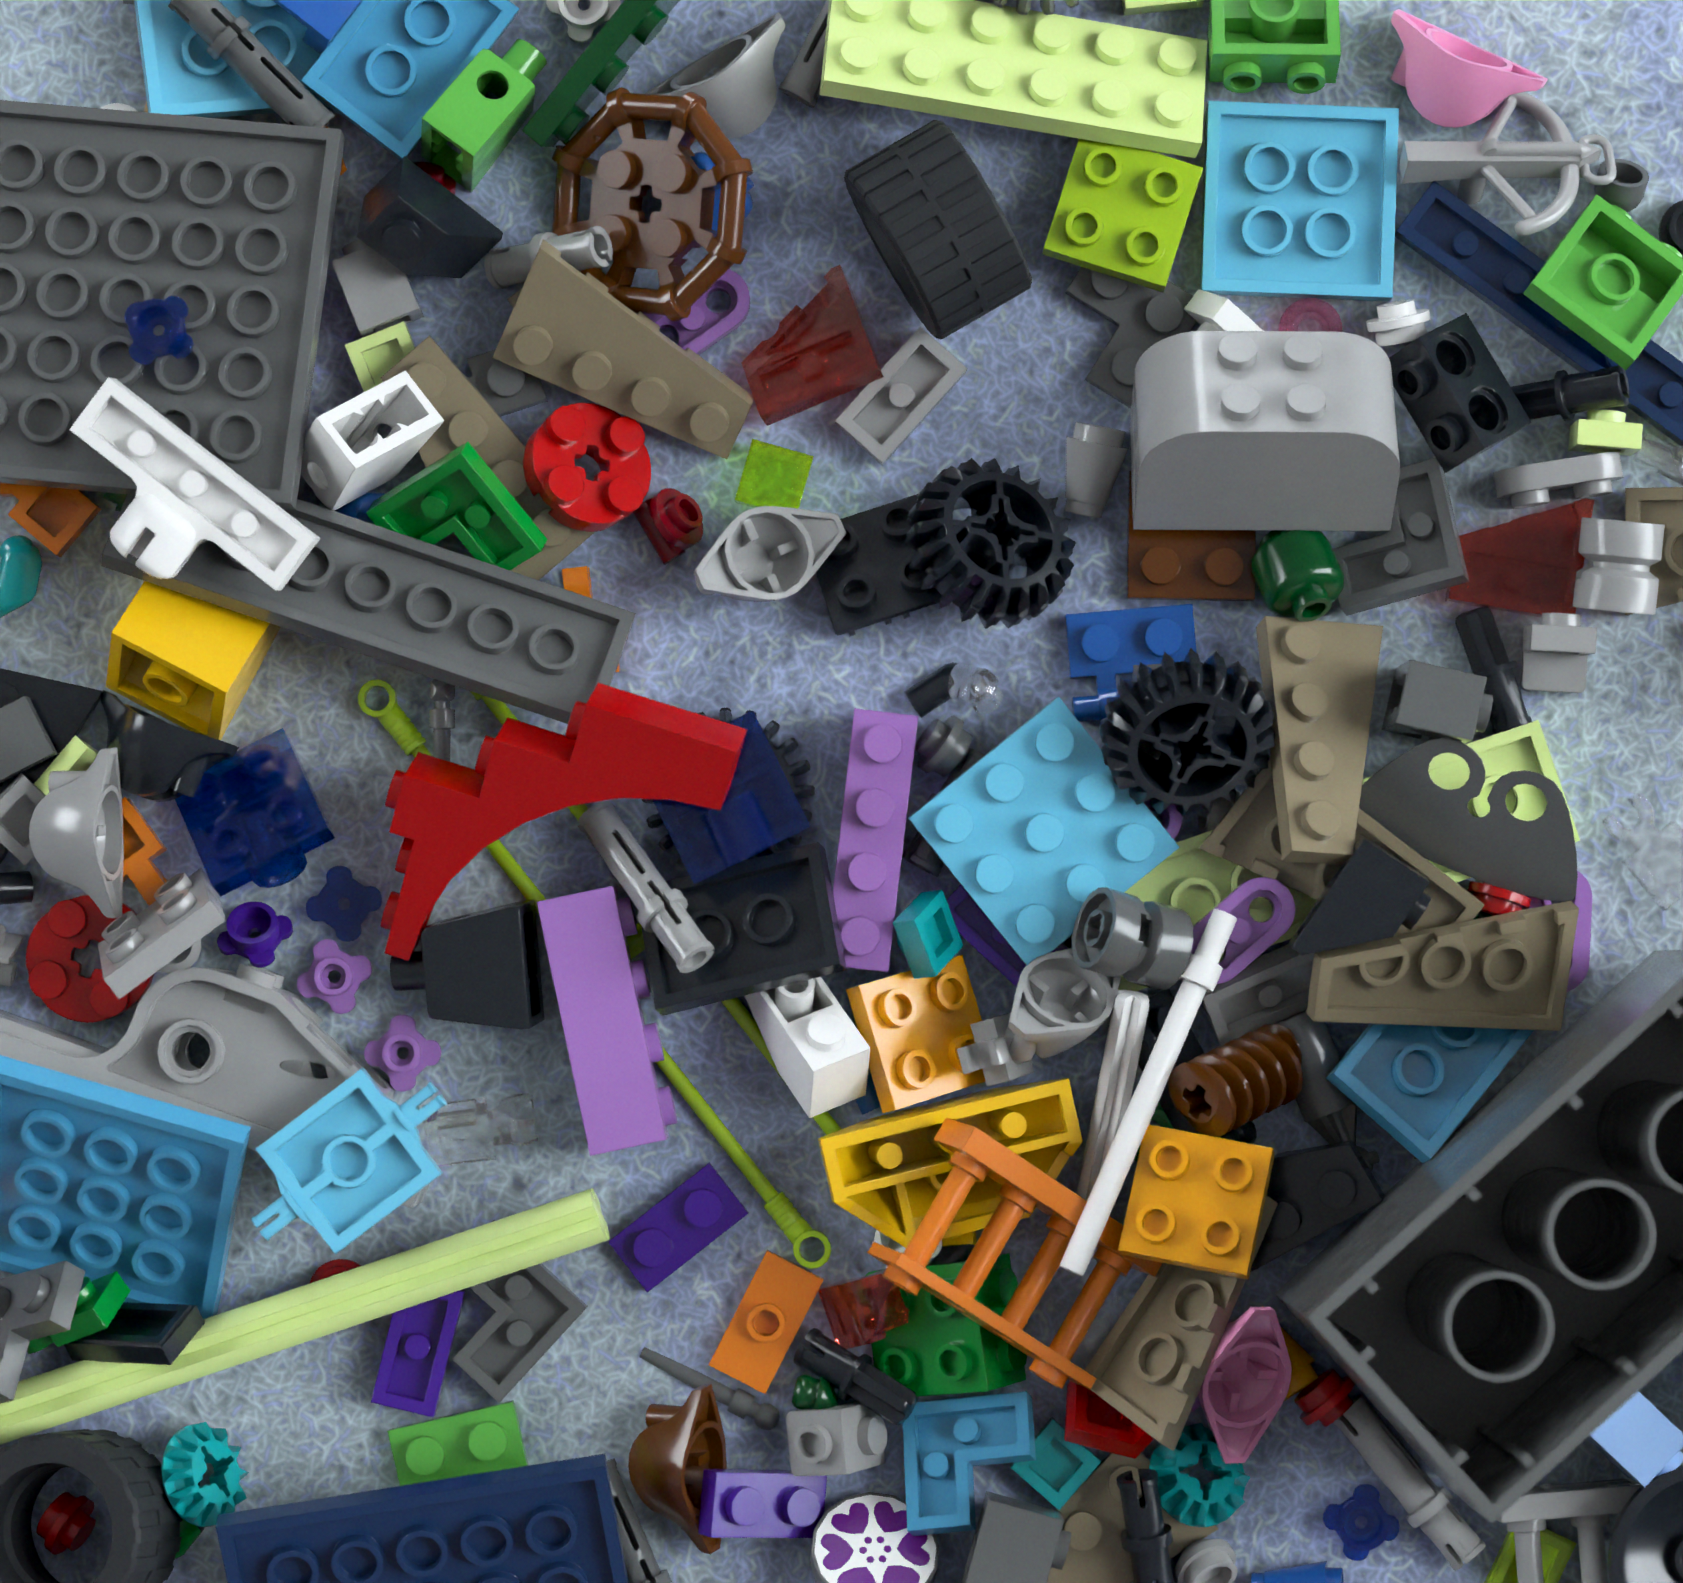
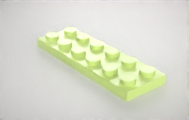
M829 0L820 95L1196 158L1202 145L1208 40L1057 14L1045 15L1040 11L1029 10L1027 15H1021L1017 13L1016 7L1004 5L1000 8L993 3L975 0Z

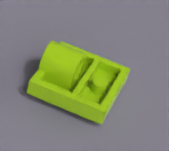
M1078 139L1042 254L1164 293L1203 167L1149 150Z

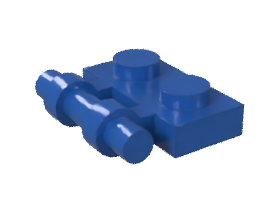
M1182 604L1065 614L1070 679L1095 677L1097 695L1072 697L1073 715L1079 722L1099 720L1101 725L1100 720L1107 718L1105 712L1107 698L1120 697L1117 691L1116 675L1133 674V665H1140V662L1145 665L1161 664L1164 651L1174 659V662L1184 661L1190 648L1197 653L1193 605Z

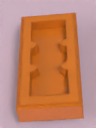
M767 1250L713 1354L709 1366L766 1394L824 1278Z

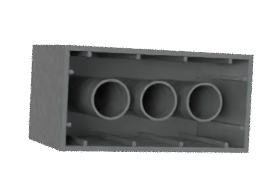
M1683 950L1653 951L1458 1127L1432 1159L1425 1163L1420 1162L1384 1194L1385 1197L1382 1201L1366 1210L1275 1293L1276 1297L1441 1481L1491 1524L1683 1351Z

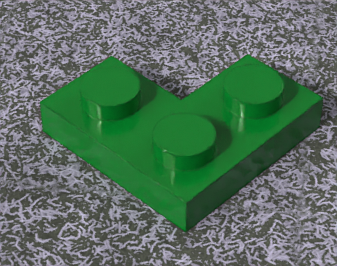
M468 441L374 500L366 512L368 517L377 526L433 545L454 533L475 559L507 570H512L541 552L548 540Z

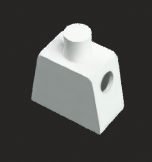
M405 370L316 417L305 437L301 475L326 508L337 510L398 475L441 426L444 419ZM380 424H386L392 428L385 439L379 433L377 434Z

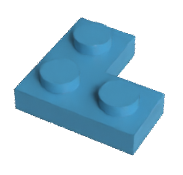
M1027 1391L917 1402L910 1416L902 1423L907 1531L913 1536L976 1530L973 1466L1036 1460L1033 1400Z

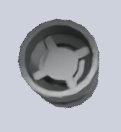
M1107 887L1097 888L1089 894L1079 910L1072 934V953L1075 963L1080 968L1110 977H1120L1122 975L1128 982L1156 990H1167L1176 984L1184 973L1193 945V925L1190 916L1184 910L1154 901L1143 903L1137 896Z

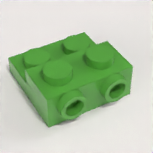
M1209 0L1207 26L1209 82H1223L1227 90L1235 93L1254 91L1260 87L1261 83H1287V87L1291 91L1300 94L1317 92L1324 87L1325 83H1336L1341 57L1339 0Z
M1596 194L1573 222L1546 259L1545 264L1523 292L1525 296L1624 370H1627L1637 359L1683 294V256L1676 248L1667 243L1660 242L1633 222L1631 216L1625 210L1616 205L1609 204Z
M514 1400L392 1428L387 1431L400 1486L529 1466Z

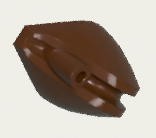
M705 1384L694 1389L683 1406L654 1403L648 1406L646 1411L647 1428L637 1436L632 1444L628 1468L632 1485L642 1502L653 1512L677 1524L701 1552L712 1554L720 1549L721 1538H710L698 1534L703 1470L727 1469L725 1436L712 1384Z

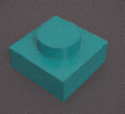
M943 890L921 892L893 921L898 946L906 956L914 979L936 977L964 946Z
M1051 1417L1035 1436L1036 1460L1013 1462L1010 1464V1468L1056 1509L1060 1510L1098 1467L1101 1460L1087 1447L1064 1441L1065 1428Z

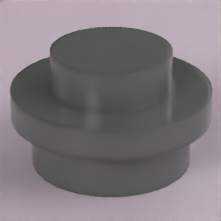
M953 715L944 723L939 719H935L927 726L915 746V750L921 753L917 764L918 768L925 773L934 770L942 777H945L957 766L972 741V735L962 729L964 722Z

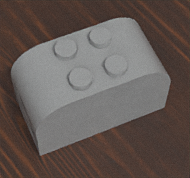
M1191 331L1169 336L1149 347L1136 364L1132 392L1130 462L1133 530L1390 531L1400 476V461L1392 368L1385 351L1373 341L1356 334L1323 331Z

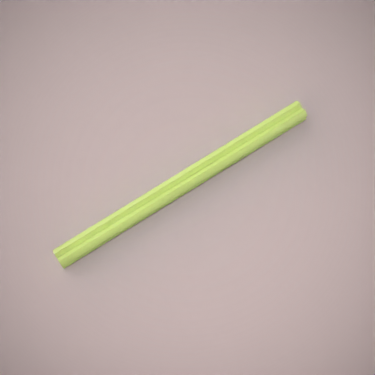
M591 1188L203 1319L204 1325L171 1365L83 1360L18 1382L14 1400L0 1404V1445L605 1242L610 1239L607 1223L601 1212L599 1199L594 1189Z

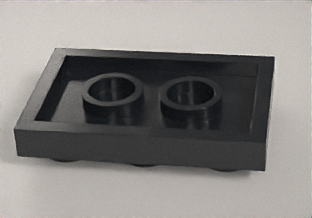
M819 842L666 881L671 889H678L684 895L688 903L686 911L707 941L711 942L714 946L712 957L703 966L692 972H679L676 963L655 933L646 932L642 927L655 1010L662 1016L847 970L826 851Z

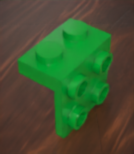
M1001 1253L974 1299L999 1316L1002 1315L1018 1287L1017 1277L1011 1268L1010 1253ZM966 1260L956 1263L926 1265L925 1268L952 1285ZM886 1269L871 1271L865 1275L863 1286L874 1367L914 1391L917 1397L987 1392L1026 1380L1025 1365L1027 1355L923 1288L920 1289L917 1296H914L882 1277Z

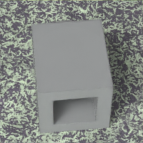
M358 239L342 248L344 256L331 261L358 330L363 337L403 321L408 324L424 317L408 275L362 240Z

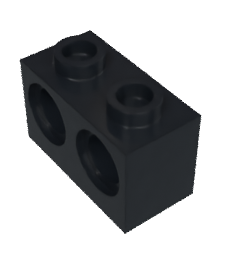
M1467 313L1417 338L1389 357L1392 368L1393 387L1444 473L1487 451L1532 423Z

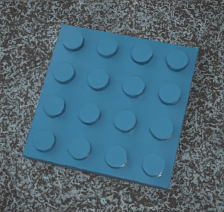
M0 1055V1270L19 1274L66 1260L85 1270L84 1277H89L91 1281L117 1271L131 1290L124 1302L196 1305L203 1319L217 1315L251 1127Z

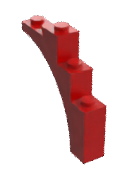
M597 683L587 703L578 700L575 702L565 735L507 718L496 738L488 735L485 736L475 769L418 752L406 772L395 771L385 802V807L395 809L389 833L405 837L395 866L396 872L405 875L400 893L395 891L390 893L382 915L380 927L390 930L384 954L409 961L421 940L422 928L427 926L436 901L450 880L483 848L523 823L569 806L618 798L673 800L720 811L733 781L747 729Z

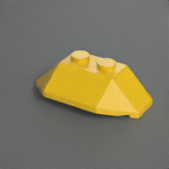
M1069 1078L987 1089L869 1118L818 1138L832 1202L906 1248L953 1168L948 1163L953 1153L933 1140L946 1117L978 1128L1056 1180L1070 1156L1074 1155L1083 1142ZM987 1175L983 1182L976 1180L942 1239L985 1229L1002 1199L997 1195L1002 1185ZM1024 1212L1021 1219L1029 1218L1032 1213Z

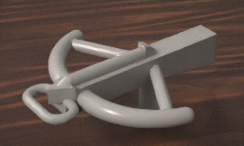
M1526 92L1512 94L1503 101L1482 141H1405L1399 162L1402 184L1461 179L1457 195L1466 204L1480 202L1488 180L1524 219L1518 221L1514 227L1516 234L1519 236L1542 231L1561 219L1575 200L1579 187V178H1584L1592 185H1607L1614 181L1617 172L1610 141L1601 135L1589 134L1581 137L1578 142H1573L1569 130L1560 117L1545 103ZM1518 107L1537 119L1548 131L1553 142L1497 141V138L1514 108ZM1590 144H1598L1603 149L1607 174L1604 176L1594 175L1590 171L1589 164L1599 160L1602 149ZM1504 178H1561L1559 191L1553 202L1542 212L1536 214Z

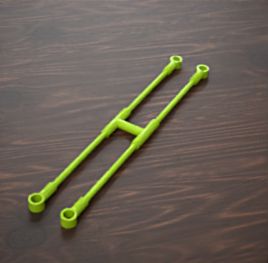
M380 679L366 682L358 693V704L361 710L368 716L377 718L407 756L412 754L415 758L418 752L433 756L424 745L426 739L422 737V734L418 732L413 722L398 705L395 689L389 683ZM375 687H382L389 694L388 705L380 711L371 710L366 703L367 693ZM470 691L477 701L483 700L502 726L507 718L518 720L504 702ZM585 804L567 807L577 821L588 810ZM499 839L485 847L525 899L535 901V911L539 915L537 902L546 900V898ZM639 922L636 924L638 934L627 936L631 960L645 950L642 927ZM739 998L721 1001L778 1073L754 1017ZM663 1048L664 1060L655 1062L656 1065L765 1201L764 1209L792 1243L794 1257L797 1262L809 1269L819 1268L824 1265L831 1254V1243L828 1237L823 1232L812 1229L783 1191L780 1193L776 1191ZM828 1111L812 1117L826 1135L841 1130V1127ZM808 1237L819 1238L824 1244V1254L816 1261L806 1260L800 1253V1245Z

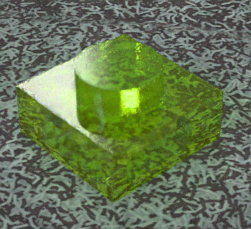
M752 439L736 493L735 503L753 508L759 506H778L800 509L814 456Z

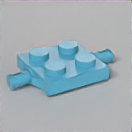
M362 1068L257 1147L258 1153L276 1175L279 1190L282 1194L280 1198L251 1218L255 1227L258 1228L279 1213L280 1216L260 1231L261 1235L269 1241L273 1235L299 1217L316 1228L332 1251L337 1254L440 1176L443 1172L422 1146L419 1131L416 1126L441 1107L447 1105L444 1097L438 1095L419 1109V1105L438 1092V1089L429 1082L418 1093L402 1105H399L386 1097L366 1070Z

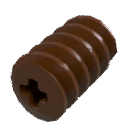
M1264 1024L1254 1031H1249L1239 1038L1230 1040L1222 1046H1218L1175 1067L1167 1081L1169 1096L1175 1108L1186 1117L1196 1131L1203 1135L1219 1138L1232 1129H1237L1248 1121H1253L1298 1097L1303 1085L1302 1053L1299 1043L1290 1029L1279 1024Z

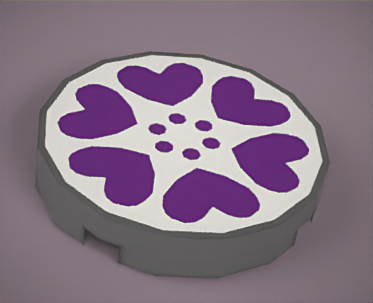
M866 1492L845 1497L825 1511L813 1532L810 1566L816 1583H933L938 1566L939 1544L935 1534L913 1536L907 1531L906 1501L895 1495Z

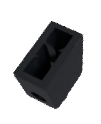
M523 900L434 922L422 928V951H414L409 961L391 956L390 977L394 990L425 989L427 1012L432 1019L512 1029H530L545 1020L534 900Z

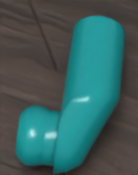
M15 535L9 537L0 546V556L2 557L0 564V618L29 603L37 593L42 559L39 549L26 536Z

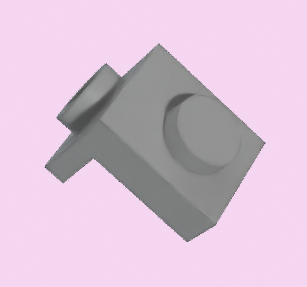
M1542 613V625L1530 624L1524 626L1521 687L1524 690L1583 692L1586 689L1588 655L1596 653L1597 628L1580 627L1581 615L1568 613Z
M853 1401L826 1409L795 1410L787 1413L786 1424L790 1466L794 1476L847 1475L886 1464L884 1450L887 1445V1428L881 1416L859 1402Z

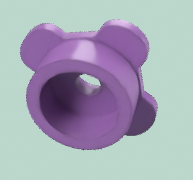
M321 940L313 948L315 958L308 972L302 973L298 977L297 988L300 994L306 998L316 996L328 1002L335 1013H348L356 1005L354 995L358 991L361 982L369 979L372 974L371 962L363 955L353 957L341 951L338 943L334 940ZM333 970L338 971L341 975L340 980L336 983L329 980V973Z
M397 1015L391 1019L390 1029L378 1041H370L366 1045L364 1057L369 1065L379 1066L390 1077V1085L393 1089L404 1092L414 1088L416 1076L426 1066L436 1065L439 1062L441 1047L437 1041L427 1040L416 1030L415 1020L411 1016ZM400 1047L408 1049L409 1055L406 1059H400L397 1056V1050Z

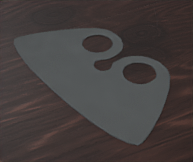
M1439 738L1411 748L1377 771L1362 784L1359 808L1425 859L1487 884L1530 897L1559 902L1571 901L1575 898L1578 878L1577 852L1570 813L1561 790L1554 781L1540 773L1524 770L1512 771L1501 776L1493 785L1487 798L1490 812L1484 817H1475L1469 813L1467 805L1472 798L1480 794L1485 782V768L1482 759L1471 747L1460 741ZM1449 752L1462 757L1470 770L1469 779L1465 785L1453 790L1443 789L1436 785L1430 778L1428 771L1429 763L1435 756ZM1519 784L1534 785L1546 797V811L1535 820L1524 821L1517 819L1511 815L1506 807V794L1511 788Z

